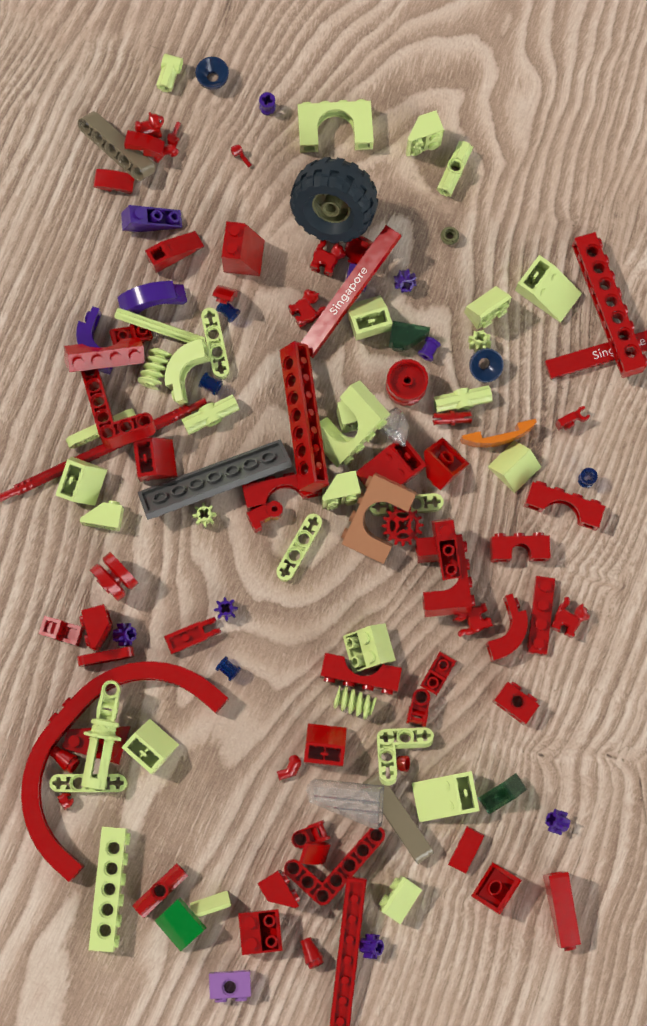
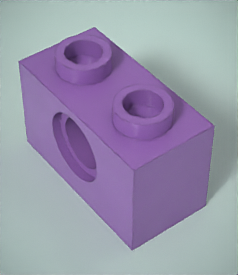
M250 970L210 972V999H215L216 1003L227 1002V998H235V1001H247V997H251ZM233 981L236 985L235 991L228 992L225 989V983Z

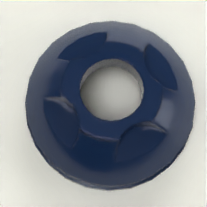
M206 57L196 67V78L199 84L206 89H219L228 80V66L218 57ZM209 74H216L218 79L214 82L207 79Z
M482 348L476 351L469 362L472 376L484 383L496 380L501 375L504 367L501 355L490 348ZM483 358L489 360V365L485 369L479 367V361Z

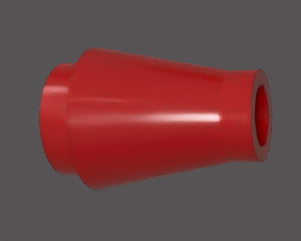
M58 746L54 747L50 753V756L54 758L64 772L72 773L80 764V760L77 759L78 756Z
M309 937L300 941L305 965H308L309 969L322 965L324 963L322 959L324 956L312 938Z

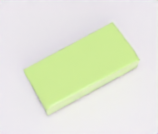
M224 891L190 903V909L197 917H201L231 907L232 903L228 891Z

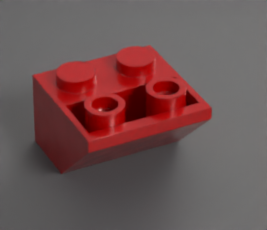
M151 437L133 442L139 482L178 477L173 439Z
M104 604L81 610L82 616H79L81 626L87 632V635H84L86 645L95 653L100 652L113 629L109 610Z
M308 723L304 763L343 767L347 728Z
M277 870L257 883L268 902L292 908L299 907L298 901H300V897L295 889L290 890L287 885L290 883V880L285 872L280 873Z
M279 909L238 913L242 955L283 951Z

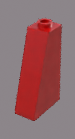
M567 871L544 874L543 879L558 947L564 948V951L574 950L576 945L581 944L569 873Z

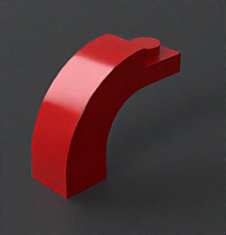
M513 593L505 595L503 598L510 620L507 633L501 638L486 643L491 662L503 659L514 652L524 640L527 632L526 610L518 612L520 608L517 597L514 598Z

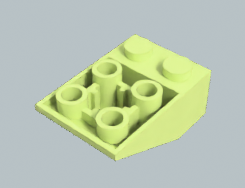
M540 255L518 282L515 289L517 293L560 323L582 294L555 265Z
M472 771L412 783L419 822L480 811Z

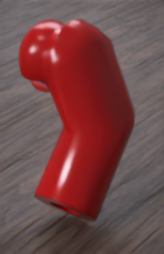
M297 755L290 756L286 769L277 771L279 781L297 775L301 767V760Z

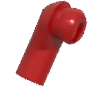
M173 144L165 145L162 158L167 154H170L171 157H176L179 150ZM151 157L152 160L156 163H158L162 159L159 157Z

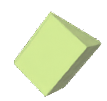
M513 441L488 468L509 489L516 493L541 468V465L531 449Z

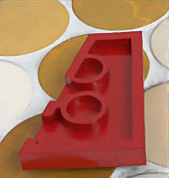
M131 726L116 728V736L120 737L121 741H114L110 762L120 765L124 752L122 746L127 742ZM92 728L68 729L62 748L87 755L90 736L84 735V732L91 731ZM102 738L99 739L96 754L98 759H101L105 739Z

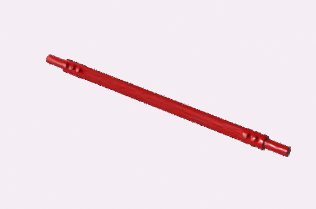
M203 398L190 405L185 404L154 419L156 431L191 415V412L207 404L206 399ZM100 444L74 458L89 463L123 446L108 449L103 444ZM67 460L13 485L14 488L0 494V502L17 494L19 496L62 476Z

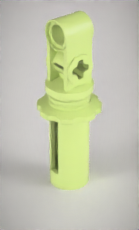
M110 680L103 684L96 718L91 719L92 729L91 731L84 732V735L90 736L81 786L105 790L113 743H115L114 741H121V738L116 736L115 733L116 728L119 727V723L115 722L118 714L121 686L116 681ZM109 684H114L117 688L114 695H109L106 692V687ZM102 738L105 740L98 777H93L99 739Z

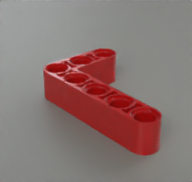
M99 370L81 371L98 434L104 447L113 449L155 434L156 425L153 417L146 412L114 421Z
M379 826L371 827L323 882L296 859L288 860L284 865V871L316 903L327 905L346 884L347 876L352 877L384 841L385 831ZM374 829H378L382 834L381 839L378 841L372 840L370 836ZM361 844H365L368 847V853L365 856H360L357 852V848ZM351 859L355 862V868L352 871L345 870L344 863L346 860ZM295 862L298 864L299 870L296 874L288 872L287 866L289 863ZM333 875L341 877L342 882L339 886L331 884L330 879ZM305 876L313 878L314 883L309 888L302 885V879ZM320 890L328 892V899L322 902L317 899V893Z

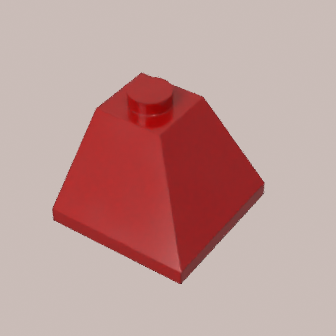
M443 437L424 451L427 478L440 491L469 465Z

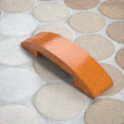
M532 419L519 422L515 426L516 431L482 438L481 431L462 435L460 441L461 444L480 448L502 446L526 435L535 426L537 421Z

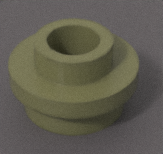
M454 227L444 228L441 232L442 242L446 245L457 243L459 239L457 229ZM451 234L453 238L448 239L446 236Z

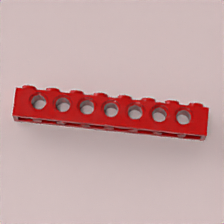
M596 232L574 238L572 248L621 377L626 378L644 372L647 366V358L641 352V342L635 336L632 320L628 318V308L621 300V290L619 287H616L615 274L612 270L610 271L608 266L609 259L607 254L603 253L601 238L597 237ZM591 252L595 254V256L591 257L588 255V253ZM594 269H599L602 273H596ZM604 285L608 290H604L600 286ZM606 302H612L614 306H608ZM613 319H619L621 323H615ZM624 335L627 340H622L619 336ZM626 352H631L634 357H628Z
M293 341L279 351L298 486L301 491L314 493L328 486L329 482L309 347L307 344Z

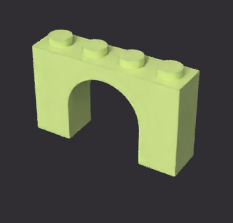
M371 100L303 102L298 104L300 153L318 152V128L324 120L331 117H340L350 123L354 133L355 150L373 149Z
M361 381L351 384L340 396V399L356 416L358 431L354 438L342 434L328 417L320 421L324 454L337 468L343 464L347 466L354 459L353 455L355 453L358 454L364 449L365 446L363 444L376 436L375 431L383 428L387 424L386 419L391 415Z

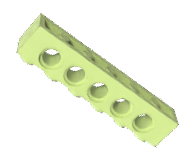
M102 827L89 940V950L114 952L115 948H119L120 935H117V927H121L122 915H119V908L124 903V894H121V889L126 884V874L123 873L124 865L128 864V853H125L126 845L130 844L131 833H127L128 829ZM113 842L118 843L120 846L117 854H113L110 851V845ZM112 862L118 867L115 874H110L107 869L108 865ZM108 883L114 884L116 888L112 895H109L105 890ZM105 904L113 906V913L111 915L104 913L103 907ZM104 924L109 925L111 928L109 936H105L101 932V927Z

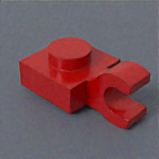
M581 406L577 411H573L558 419L555 423L558 431L563 428L565 430L570 429L575 425L574 422L576 420L581 422L587 421L590 415L584 417L580 414L581 411L585 410V406Z

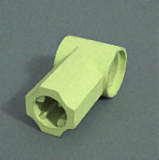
M164 54L161 62V72L156 84L158 89L167 93L172 92L177 74H180L183 66V58Z

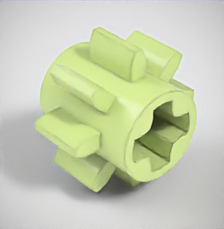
M484 330L474 331L473 336L468 338L470 343L469 349H473L476 352L482 348H491V335H487Z
M202 503L200 508L195 506L197 514H193L192 517L198 518L196 525L202 523L206 528L209 522L214 524L212 517L217 516V514L211 512L213 509L212 505L206 507ZM206 512H208V518L201 517V513L205 514Z

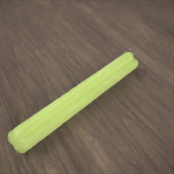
M117 308L115 312V319L186 343L198 339L205 341L203 336L121 308Z

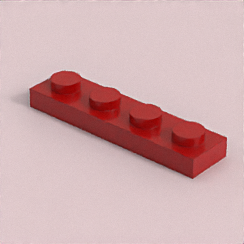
M535 577L527 653L547 655L555 578Z

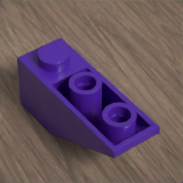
M129 205L121 213L122 231L148 232L182 228L181 210Z

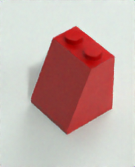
M226 221L221 256L223 272L260 276L265 240L245 223Z

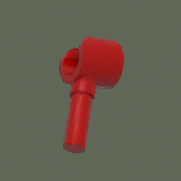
M176 122L172 133L168 134L167 144L175 146L178 144L179 138L176 137V134L181 125L180 122Z
M240 145L231 147L233 157L239 155L248 168L252 166L245 157Z

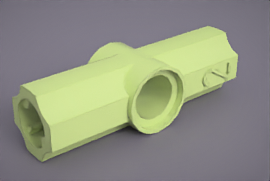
M466 141L458 142L437 187V191L440 194L451 197L473 150V146ZM455 166L459 168V170L454 171L451 169V167Z
M489 385L473 389L460 388L453 391V393L433 398L437 413L452 410L464 411L471 409L473 406L493 401Z
M230 395L216 403L211 402L202 406L198 412L181 420L190 435L206 426L212 427L222 421V418L239 411L240 408L234 396Z

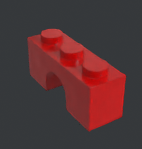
M543 532L533 533V536H525V533H514V536L496 533L490 538L491 562H510L512 560V549L515 547L526 549L529 562L548 561L551 558L550 535H544Z

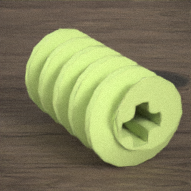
M153 348L148 351L150 356H147L145 359L147 362L143 364L145 370L140 372L142 377L138 378V382L147 388L159 390L155 387L156 385H162L158 378L165 377L160 372L166 371V367L163 364H168L169 361L166 357H172V354L160 348Z
M339 686L333 707L336 709L341 705V711L348 707L349 714L356 710V717L363 713V719H366L369 715L371 716L377 697L370 701L369 694L365 698H363V692H359L355 696V689L348 693L347 686L342 691Z

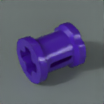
M270 92L261 94L259 97L261 113L264 115L273 114L276 109L275 96Z
M426 337L425 344L422 350L418 351V355L424 360L433 361L436 349L441 346L440 342L434 338Z

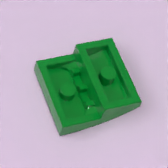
M181 897L155 920L156 924L180 952L206 929V926Z

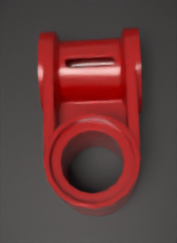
M420 688L413 692L406 724L411 722L426 727L430 703V693L426 689ZM418 692H423L426 695L424 703H419L416 700Z
M324 820L308 825L306 828L293 833L291 837L292 845L298 849L304 847V844L301 846L296 844L295 836L297 834L305 836V843L309 841L321 843L331 839L324 828Z

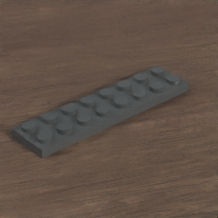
M281 439L144 489L139 491L138 495L146 518L149 520L181 507L194 504L200 500L213 497L216 494L229 491L243 484H248L251 481L278 471H283L286 468L292 467V463Z

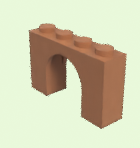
M375 473L373 477H368L365 484L368 488L365 494L361 493L357 504H359L358 510H353L349 521L352 523L349 529H344L341 538L344 539L342 545L384 564L393 544L375 536L368 530L365 523L366 511L374 503L387 502L408 512L417 492Z

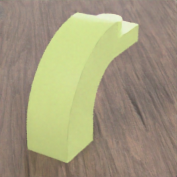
M203 339L189 342L180 347L173 354L166 367L165 386L172 390L173 400L181 406L188 404L185 388V379L188 372L196 365L210 362L208 345Z

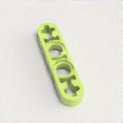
M206 308L202 311L201 318L212 371L216 378L225 379L228 377L230 369L218 313L213 308ZM208 313H211V315L214 316L212 317L213 325L211 326L209 324V319L206 318L208 316ZM216 330L219 336L216 339L209 338L208 334L210 331ZM213 349H222V355L215 357L212 355ZM219 361H221V363H222V368H223V369H226V370L223 371V372H224L223 374H220L219 371H216V370H219V367H218V362H219Z
M127 409L114 415L113 418L114 421H118L136 414L133 409ZM96 424L67 437L66 442L69 449L77 448L99 438Z
M436 493L418 494L415 499L421 502V507L419 509L411 507V512L417 510V513L437 512L443 506V498ZM424 498L427 499L426 502H432L433 498L440 502L437 504V507H434L433 504H427V508H424ZM379 502V505L386 506V502ZM375 503L369 506L372 515L389 516L386 507L380 508V511L377 512L373 508ZM388 503L389 511L393 512L391 504ZM401 512L397 513L396 515H403L407 513Z
M310 514L305 518L277 567V577L281 581L286 582L293 578L322 526V519L319 515ZM315 518L317 519L318 526L314 525L311 532H314L312 535L307 530L310 527L309 520H314ZM306 534L309 536V542L301 544L298 540L300 535ZM298 551L300 558L297 561H292L289 558L290 552ZM285 560H287L292 565H296L294 568L290 566L288 572L290 573L289 576L285 575V577H282V572L280 570H285L288 565L287 563H284Z
M56 774L52 776L49 782L50 788L55 792H122L128 785L126 777L121 774L107 775V777H110L109 781H117L118 777H120V781H124V784L120 785V789H117L115 785H109L110 789H107L108 780H106L105 790L84 786L81 789H76L73 782L78 777L82 778L83 774ZM59 777L61 781H68L67 777H71L69 782L70 789H67L68 785H61L60 789H58L54 785V781H57Z

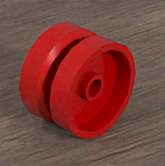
M402 359L395 362L390 367L386 379V392L389 398L396 404L411 406L418 403L424 397L428 386V374L425 367L412 359Z
M109 552L103 557V562L109 569L106 571L100 564H96L90 569V572L98 579L96 581L102 588L119 602L126 595L123 588L119 585L120 583H123L130 590L139 583L122 563Z

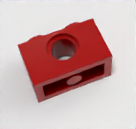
M507 682L492 702L522 725H526L540 706L536 703L538 700L529 693L526 695L521 692L522 688L515 682ZM513 697L521 699L522 704L520 707L513 705Z

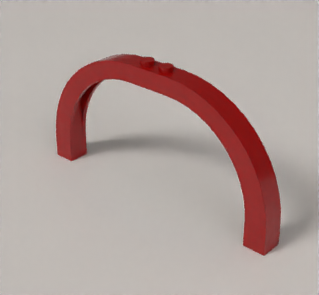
M145 661L125 664L108 670L92 679L72 698L68 697L62 704L64 708L59 713L55 712L48 720L50 723L38 737L26 762L21 786L22 811L27 830L37 850L68 882H72L85 866L57 840L44 814L41 787L43 773L51 751L86 709L100 697L103 684L110 680L116 681L120 685L142 680L170 683L190 692L217 714L229 698L204 677L184 667L164 662ZM109 684L106 687V692L115 688L116 686L114 684Z

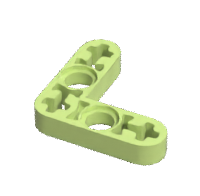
M425 727L383 729L378 732L379 780L382 784L390 786L396 782V749L427 748L431 746L434 738L431 729ZM404 734L409 735L411 740L409 742H402L400 736ZM414 734H416V742H414ZM422 735H426L427 741L423 740ZM383 736H387L388 742H384ZM384 753H389L392 755V759L384 761L381 756ZM386 767H389L390 779H387L385 776Z

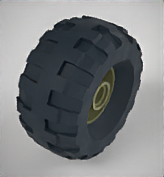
M324 157L307 164L304 170H301L290 194L291 211L295 216L297 224L302 226L309 235L316 236V239L327 240L330 243H339V241L344 243L350 242L352 239L363 235L373 221L378 206L376 186L373 181H370V175L365 170L362 171L359 165L347 162L343 158L331 159V157Z

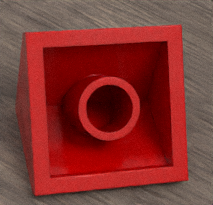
M492 862L471 896L500 915L522 880Z

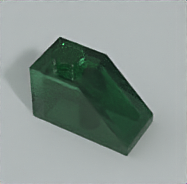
M393 321L388 348H392L396 352L407 351L429 336L430 327Z
M517 773L478 797L488 814H491L516 799L527 788Z

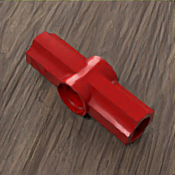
M176 863L132 906L139 915L145 918L189 875ZM158 885L165 887L166 892L164 896H158L155 893Z

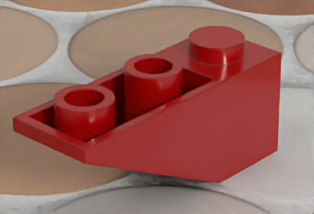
M196 231L161 241L145 250V253L155 273H158L200 250L204 245Z
M447 518L431 521L442 580L462 578L454 520Z

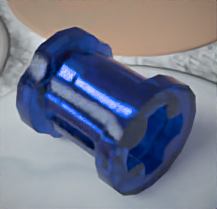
M227 302V305L219 303L216 307V311L221 312L229 323L233 322L241 312L239 309H235L229 302Z
M206 372L201 378L198 387H204L215 396L221 389L223 381L216 380Z
M593 468L583 469L578 476L579 485L583 488H590L598 478L596 470ZM589 475L591 479L586 481L584 477Z
M225 656L215 670H220L231 682L241 668L236 667Z

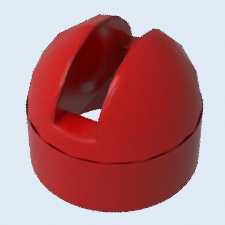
M402 755L396 758L397 770L408 772L410 768L409 756Z
M66 792L57 796L64 810L71 807L74 803V798L69 800L68 797L71 794Z

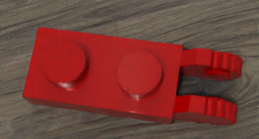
M212 617L202 622H196L164 636L171 655L221 633L220 628H215L207 633L203 630V627L214 624L217 621L216 618Z

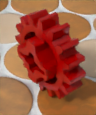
M394 506L393 512L388 510L387 514L389 516L382 518L386 521V524L381 525V527L386 528L383 535L389 534L387 540L394 539V545L400 542L401 546H404L406 541L411 545V539L416 540L418 538L416 534H422V531L419 530V527L424 526V524L419 523L422 516L416 517L418 511L414 510L411 512V507L407 512ZM404 512L408 515H406L404 518H400L396 514ZM413 519L415 522L414 531L411 529V522L413 521ZM391 520L394 522V529L392 531L390 530ZM407 521L405 524L407 528L398 530L400 526L398 522ZM400 533H405L409 537L398 538L397 536Z

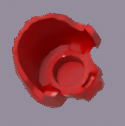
M361 235L350 242H346L345 252L349 258L347 261L352 264H358L373 242Z

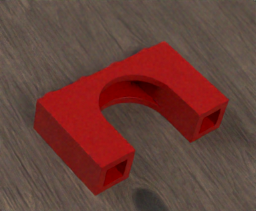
M462 534L456 535L462 578H458L457 583L450 589L423 592L424 617L471 613L472 606H475L474 594L471 595L470 593L472 577L468 576L467 570H470L469 558H465L467 542L463 541ZM434 537L416 538L417 563L438 562Z

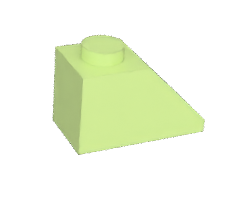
M117 501L103 502L82 516L80 523L84 526L120 531L124 508Z

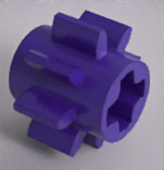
M409 269L399 270L397 276H394L395 288H400L401 293L411 292L413 287L417 286L415 273L410 274Z
M224 597V601L221 603L216 601L218 608H215L214 612L220 613L217 617L218 619L224 617L226 622H228L229 617H236L233 612L238 610V607L232 606L234 599L229 602ZM229 605L230 612L222 613V607Z
M118 623V628L113 630V640L118 642V646H131L132 641L136 639V629L131 627V623Z
M554 809V812L548 813L545 822L549 826L548 831L559 835L567 831L571 822L567 818L568 813Z
M366 933L365 937L361 938L359 950L364 953L363 958L377 959V955L382 954L384 943L382 940H379L380 935Z

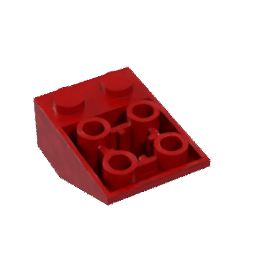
M403 435L356 471V474L364 486L368 477H373L375 473L405 485L420 474L427 465Z

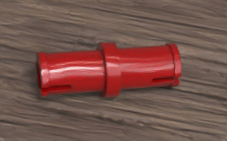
M471 411L433 413L432 418H440V420L432 421L433 425L450 424V426H455V424L462 423L471 424L472 418L464 417H470L472 414Z

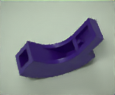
M173 281L143 284L129 289L117 297L121 309L136 314L156 305H184L187 303L184 284H173Z
M92 306L91 311L86 313V323L78 321L76 329L78 344L101 348L94 342V333L102 315L100 308ZM113 367L98 370L110 375Z

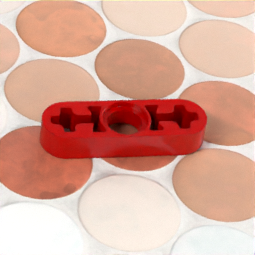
M123 647L81 655L77 657L78 667H86L129 659L135 656L133 647Z

